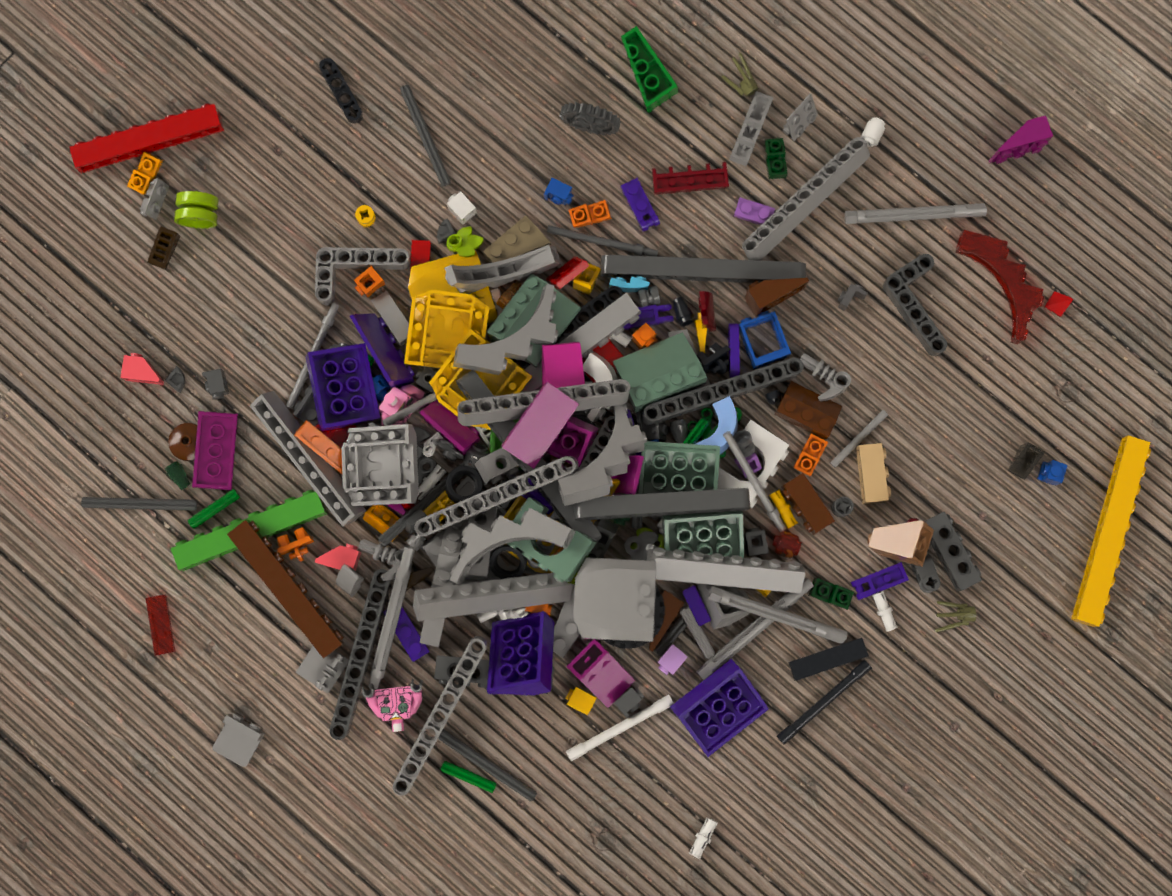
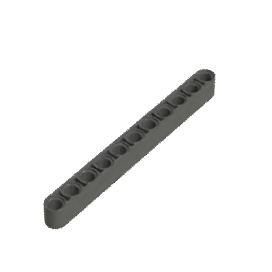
M601 256L600 275L612 278H636V276H641L646 279L740 283L759 281L760 283L764 280L806 278V264L783 261Z
M474 370L469 371L456 381L458 387L468 400L494 396ZM513 420L487 423V425L503 444L516 423ZM511 454L525 474L547 464L541 458L533 469ZM549 467L546 470V476L552 479L555 474ZM533 475L529 476L532 483L536 485V478ZM558 480L538 488L539 492L567 527L574 531H582L596 542L602 538L591 520H575L574 504L564 506L559 492Z

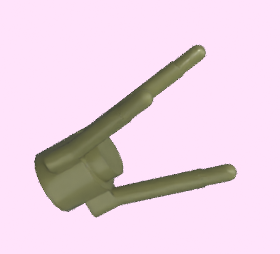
M739 53L747 75L737 59L733 57L732 60L744 79L740 82L741 87H738L725 75H722V79L737 90L740 96L745 94L746 97H749L758 90V86L742 53Z
M937 601L939 605L960 608L957 609V612L937 613V617H957L961 621L934 630L936 633L962 625H969V622L976 621V609L974 606Z

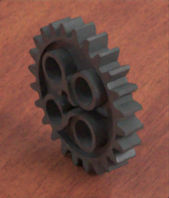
M585 103L565 104L562 106L559 116L565 124H569V127L581 129V132L587 131L590 134H601L603 136L605 134L618 133L621 124L620 118H617V115H613V112L606 111L607 109H600L599 106L593 107L592 104L587 105Z

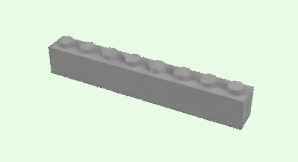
M625 293L560 343L580 342L582 358L586 359L590 353H594L593 349L597 346L603 347L609 342L608 338L613 334L617 336L623 332L625 325L635 323L640 318L641 311L629 295ZM542 361L537 368L530 365L525 369L532 375V378L520 393L537 391L542 388Z
M274 391L261 394L250 405L251 409L343 527L356 521L366 509L363 506L351 505L350 502L352 500L349 494L345 493L343 480L335 469L294 435L301 425Z
M663 548L648 549L646 560L656 561V579L801 593L805 577L803 565L796 561L781 562L777 559L769 561L757 557L749 559L738 555L729 557L718 553L709 555L698 551L688 553L682 550L668 551Z
M555 573L420 589L415 590L413 609L417 621L566 602L570 601L573 583L572 581H564L562 583L553 577Z

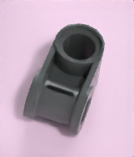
M930 554L926 555L923 567L911 564L913 573L923 592L931 593L940 587V579ZM932 581L933 585L927 586L926 582Z

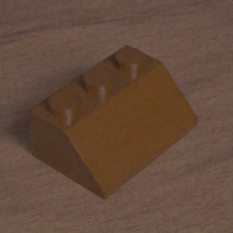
M790 381L774 415L826 440L834 428L842 406L831 400L819 401V394Z

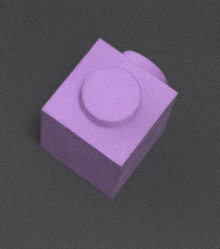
M671 644L657 661L660 665L658 669L665 675L668 673L673 675L688 656Z

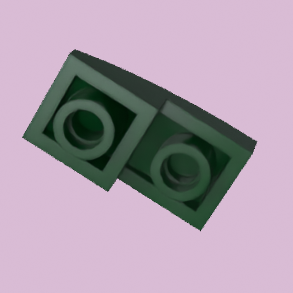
M783 138L765 139L768 179L787 178L788 172Z
M814 578L812 583L814 586L810 589L808 596L848 610L854 591L819 578Z

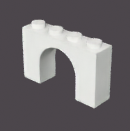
M750 420L744 430L750 432L755 450L758 451L762 458L763 468L757 479L765 490L769 484L766 482L769 475L772 477L775 475L779 468L776 466L779 460L784 461L789 451L787 448L789 444ZM719 467L718 489L748 488L750 507L752 509L758 499L751 482L738 480Z

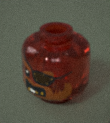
M787 531L780 532L779 536L775 534L772 546H775V553L789 559L793 558L794 555H798L802 544L799 541L798 535Z

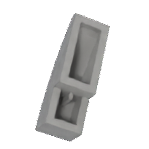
M386 290L372 299L371 302L400 346L407 342L409 323Z
M344 564L338 573L336 585L350 597H353L362 587L360 584L364 578L350 566Z

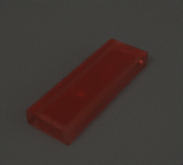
M167 595L145 598L154 655L158 656L176 652Z

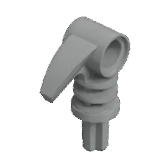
M807 354L801 356L800 360H802L803 365L813 371L812 376L819 375V379L822 380L824 378L826 380L825 383L830 386L829 390L818 396L819 401L833 399L847 390L851 383V376L847 372L840 371L836 373L835 368L833 370L829 369L830 365L824 366V360L822 359L818 362ZM837 380H842L845 385H839Z
M365 539L361 540L358 547L360 550L372 554L373 559L376 561L381 558V562L387 561L388 565L393 566L381 575L382 580L395 579L404 548L398 551L396 548L391 550V546L385 547L380 542L375 544Z

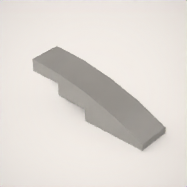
M756 91L730 155V161L747 166L774 97Z

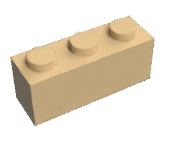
M882 443L857 446L856 455L862 504L889 501L891 489L890 486H887L886 480L889 477V471L884 463L886 449L882 447Z

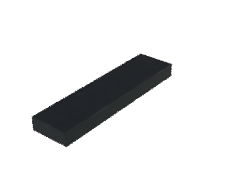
M858 638L790 661L788 664L794 681L868 657L869 655L863 638Z

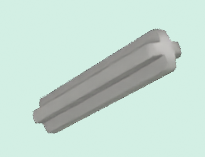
M689 606L681 608L680 614L705 658L713 657L715 651L701 626H698Z

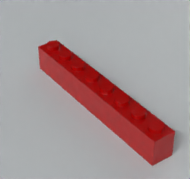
M204 104L201 108L195 110L187 109L178 115L171 114L161 120H151L141 126H131L128 130L114 131L111 135L97 136L87 142H77L69 148L75 168L80 173H85L141 156L144 152H155L225 130L216 105Z

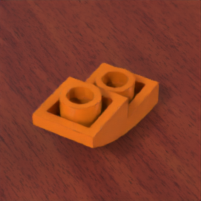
M606 200L569 209L574 228L612 219Z
M811 433L793 468L811 477L828 441Z

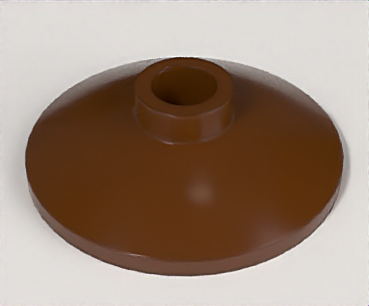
M180 424L173 429L169 436V449L180 460L191 461L195 459L196 424ZM184 438H189L187 444L183 443Z

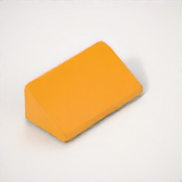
M372 505L363 517L364 521L381 534L400 519L384 505Z

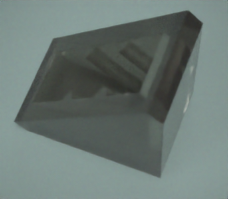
M1029 442L1020 445L1008 471L1025 480L1042 458L1045 451Z

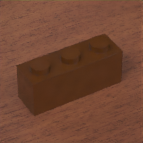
M801 473L782 486L783 491L781 492L787 501H791L794 513L797 517L801 516L804 521L803 526L808 533L811 532L814 535L835 522L804 473Z

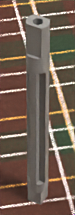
M985 203L856 210L845 211L844 220L846 224L980 217L986 216L987 207Z
M406 545L404 547L373 661L368 687L370 688V684H373L376 690L379 689L381 679L384 677L406 593L415 547Z
M805 578L801 593L787 592L771 607L787 611L814 585L808 578ZM762 616L756 618L715 653L713 657L708 659L696 673L701 679L705 680L773 623L774 620Z
M714 586L708 592L709 600L729 605L841 644L847 638V631L735 595Z

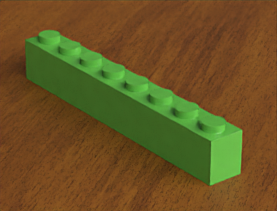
M308 490L302 493V497L297 499L296 497L284 500V504L279 506L277 504L266 507L267 510L264 512L256 511L248 515L249 518L241 520V518L232 520L230 522L231 525L223 527V525L217 526L212 529L211 533L206 535L205 533L193 536V540L188 542L187 540L175 543V547L170 549L178 570L185 571L238 550L227 534L245 520L255 521L260 528L258 532L261 536L269 538L327 515L325 505L314 490Z

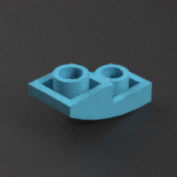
M641 276L631 277L630 283H627L621 277H611L609 287L617 286L622 292H638L639 289L647 290L650 282Z

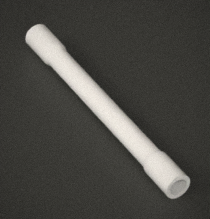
M667 695L659 699L651 706L570 748L566 751L570 761L572 762L581 757L589 750L647 718L670 708L674 704L671 697Z

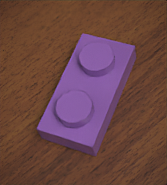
M740 197L733 217L762 225L774 214L775 208Z

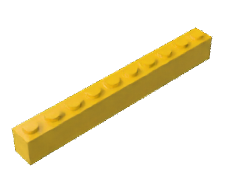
M1129 435L1121 439L1071 618L1073 621L1092 627H1100V624L1105 619V613L1103 612L1105 605L1107 606L1110 601V587L1115 583V569L1120 565V551L1123 550L1126 543L1124 537L1131 525L1129 519L1136 507L1134 501L1141 489L1139 483L1146 471L1144 465L1151 453L1149 448L1151 442Z

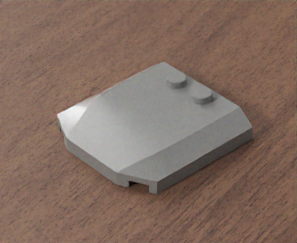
M402 424L349 428L348 439L343 443L341 451L343 489L345 493L349 494L352 500L350 502L351 505L368 506L415 503L419 494L417 435L413 425Z
M585 559L575 577L573 614L582 638L653 642L656 561Z

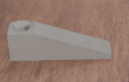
M697 583L701 599L711 618L710 623L714 630L731 625L750 614V612L708 599V592L712 586L749 599L742 588Z

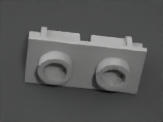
M158 178L153 179L149 183L146 195L150 197L149 199L144 198L139 209L141 215L146 217L148 215L154 220H157L169 189V185Z

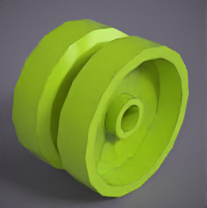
M184 191L177 193L175 205L179 209L175 211L174 222L184 227L196 229L216 227L217 214L214 211L218 209L219 199L205 192Z

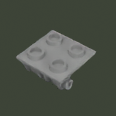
M811 93L786 119L787 123L783 126V133L786 135L790 133L793 142L804 133L809 124L813 123L818 116Z
M312 646L295 673L314 684L319 690L329 693L349 660L335 650L323 659L315 647Z

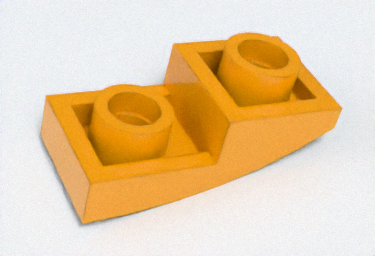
M144 152L138 168L133 170L127 187L145 195L150 185L149 183L155 179L163 160Z

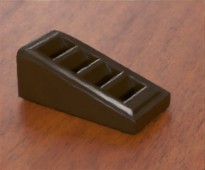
M160 226L147 263L166 270L181 236L175 231ZM165 235L171 237V240L164 238ZM162 242H164V243H166V244H169V245H168V248L165 247V246H162V245H161ZM158 250H163L166 252V254H161L158 252ZM157 256L164 260L161 262L156 260L155 257Z
M427 567L410 573L406 591L433 574L434 568Z

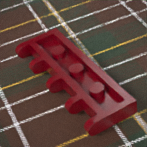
M722 162L721 169H710V163H706V170L692 171L691 165H687V172L673 173V167H668L669 173L656 174V168H652L654 195L729 188L727 163Z

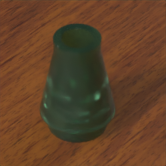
M178 461L165 468L166 475L180 490L191 485L183 465Z

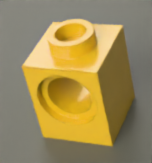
M575 687L574 690L570 688L565 699L568 700L567 705L588 716L597 697Z

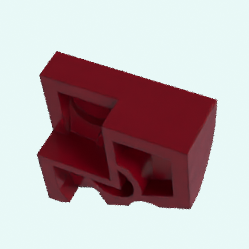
M699 291V313L701 312L702 328H708L709 332H715L716 322L713 293Z

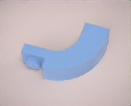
M730 396L712 404L718 418V427L712 436L696 443L697 445L720 446V455L729 448L723 434L730 431L733 436L738 428L736 410Z

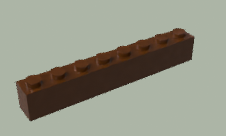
M250 520L243 521L227 535L324 659L344 643L342 640L344 636L338 629H333L330 625L332 623L331 619L326 613L322 614L318 609L320 607L318 602L314 598H309L306 594L308 592L307 588L302 582L298 583L294 578L296 576L294 571L290 567H285L282 563L284 561L283 557L278 551L274 552L270 547L272 545L270 540L266 536H261L258 532L260 528L256 522Z

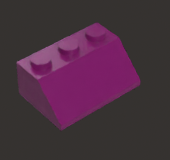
M435 400L420 412L422 418L459 450L463 456H465L466 451L474 443L480 441L478 437L479 432L473 426L468 428L458 422V416L454 415L439 403L438 400Z
M571 416L546 453L559 459L572 456L577 459L578 467H580L593 445L599 428ZM566 460V462L573 465V463L570 460Z

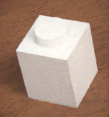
M461 191L458 194H453L448 199V209L462 225L477 213L476 207Z

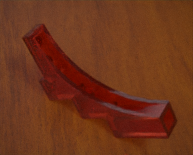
M963 230L959 235L955 252L981 264L1000 284L1008 299L1012 314L1010 343L1018 345L1027 338L1028 329L1026 327L1027 323L1031 321L1032 311H1035L1039 306L1041 307L1044 302L1043 289L1023 284L1027 272H1025L1026 265L1005 260L1009 253V248H1007L1008 241Z

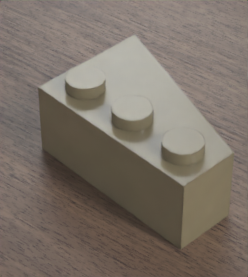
M525 215L483 251V254L489 263H493L551 245V242Z

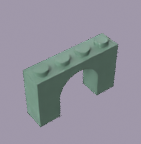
M528 497L512 522L521 525V518L529 508L543 515L547 514L549 508L536 499ZM576 530L568 548H564L560 553L552 556L543 553L538 548L536 540H521L507 544L514 549L517 547L521 549L523 556L529 560L535 559L538 561L537 565L545 571L549 569L555 573L553 577L563 583L564 581L571 582L597 542L582 531Z

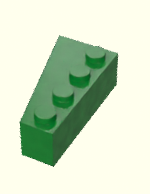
M637 26L622 35L621 39L647 113L679 93L678 86Z

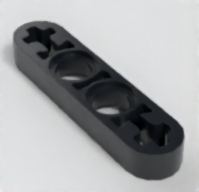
M324 58L319 63L324 79L347 120L352 124L359 123L363 118L361 108L334 60ZM327 64L331 66L333 72L331 76L325 67ZM340 79L342 84L339 87H333L332 81ZM342 95H349L350 101L347 103L341 102L340 98ZM352 106L354 112L357 113L356 118L351 116L349 107Z

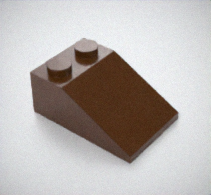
M809 279L764 280L760 283L756 281L748 286L749 289L746 291L744 299L754 316L757 317L760 313L770 310L803 291Z

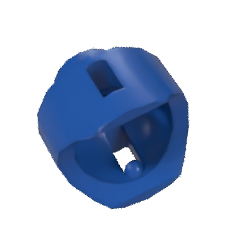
M380 374L372 379L376 399L381 404L391 386Z

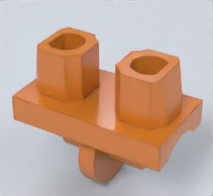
M304 527L294 531L297 540L292 543L287 534L277 537L279 546L277 551L281 555L295 551L289 554L290 559L292 560L297 557L300 562L304 561L303 555L308 553L309 550L307 547L301 550L300 548L314 542L313 537L308 534Z

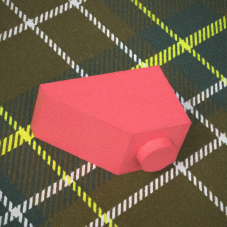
M131 353L130 356L124 355L120 378L130 382L164 385L162 378L141 354Z
M346 543V547L340 545L315 559V563L338 570L345 564L356 571L361 552L357 551V546Z

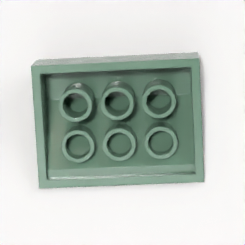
M533 274L529 275L486 331L492 343L511 336L527 324L539 304L543 287L549 283ZM554 288L556 299L551 305L553 318L549 323L556 324L558 340L581 308ZM530 343L533 345L532 354L524 361L537 368L542 361V345Z
M683 332L613 361L620 379L626 380L630 384L629 400L635 413L644 410L650 404L680 395L706 384L707 380L702 365Z
M649 441L644 443V451L641 452V456H644L640 472L639 494L718 490L720 446Z
M742 511L662 516L665 550H682L688 553L698 551L709 555L718 553L729 557L738 555L744 558Z

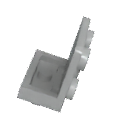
M236 713L226 715L223 720L225 725L212 749L234 763L246 767L264 737L265 732L261 731L260 726L243 721L244 718Z

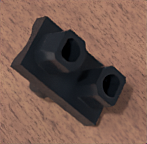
M714 343L709 347L708 352L711 354L709 357L704 352L696 355L705 374L709 371H712V373L718 372L721 375L727 372L726 366L729 364L727 352L730 351V348L727 345L722 348L718 343Z

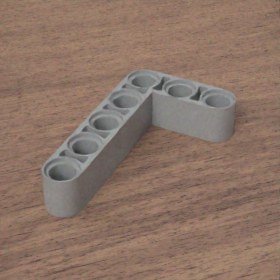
M321 248L316 254L315 296L322 305L333 303L335 299L336 269H368L372 266L374 269L404 270L411 264L409 253L401 248ZM324 255H331L328 261H322ZM349 255L348 261H341L342 256ZM363 255L369 256L366 262H360V257ZM383 255L388 257L385 262L378 261L379 257ZM398 257H407L404 262H397ZM324 273L330 274L327 280L321 279ZM325 291H328L329 296L325 299H322L320 297L321 294Z

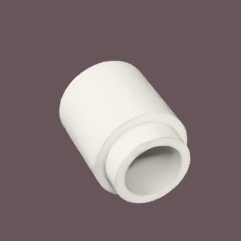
M876 117L868 121L861 135L868 147L878 145L885 130V122Z

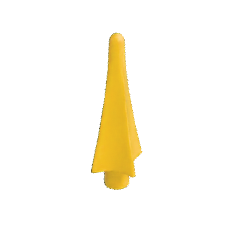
M700 312L697 313L698 320H695L694 323L699 351L705 353L707 328H702Z

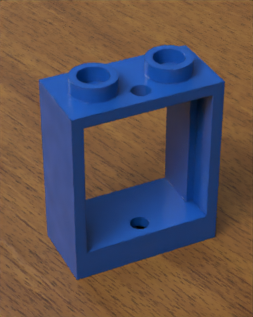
M769 311L762 312L758 315L759 317L754 319L751 317L745 318L739 324V334L753 370L788 358L791 355L775 311L771 313ZM770 321L780 350L756 358L746 330Z

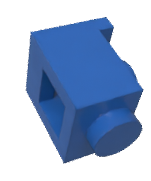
M551 178L544 192V200L548 201L551 198V201L557 205H570L574 197L571 186L554 178Z
M1054 460L1049 462L1043 461L1037 480L1054 486L1059 485L1063 482L1068 465Z

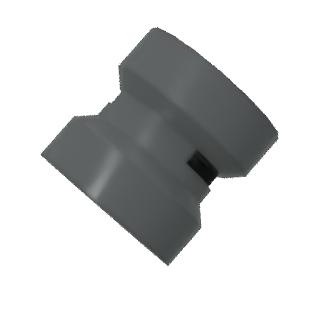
M652 286L647 290H638L641 307H646L650 304H660L657 286Z
M742 430L733 435L744 457H749L755 452L750 432Z
M840 497L833 502L831 508L833 514L841 518L851 514L854 505L850 498Z

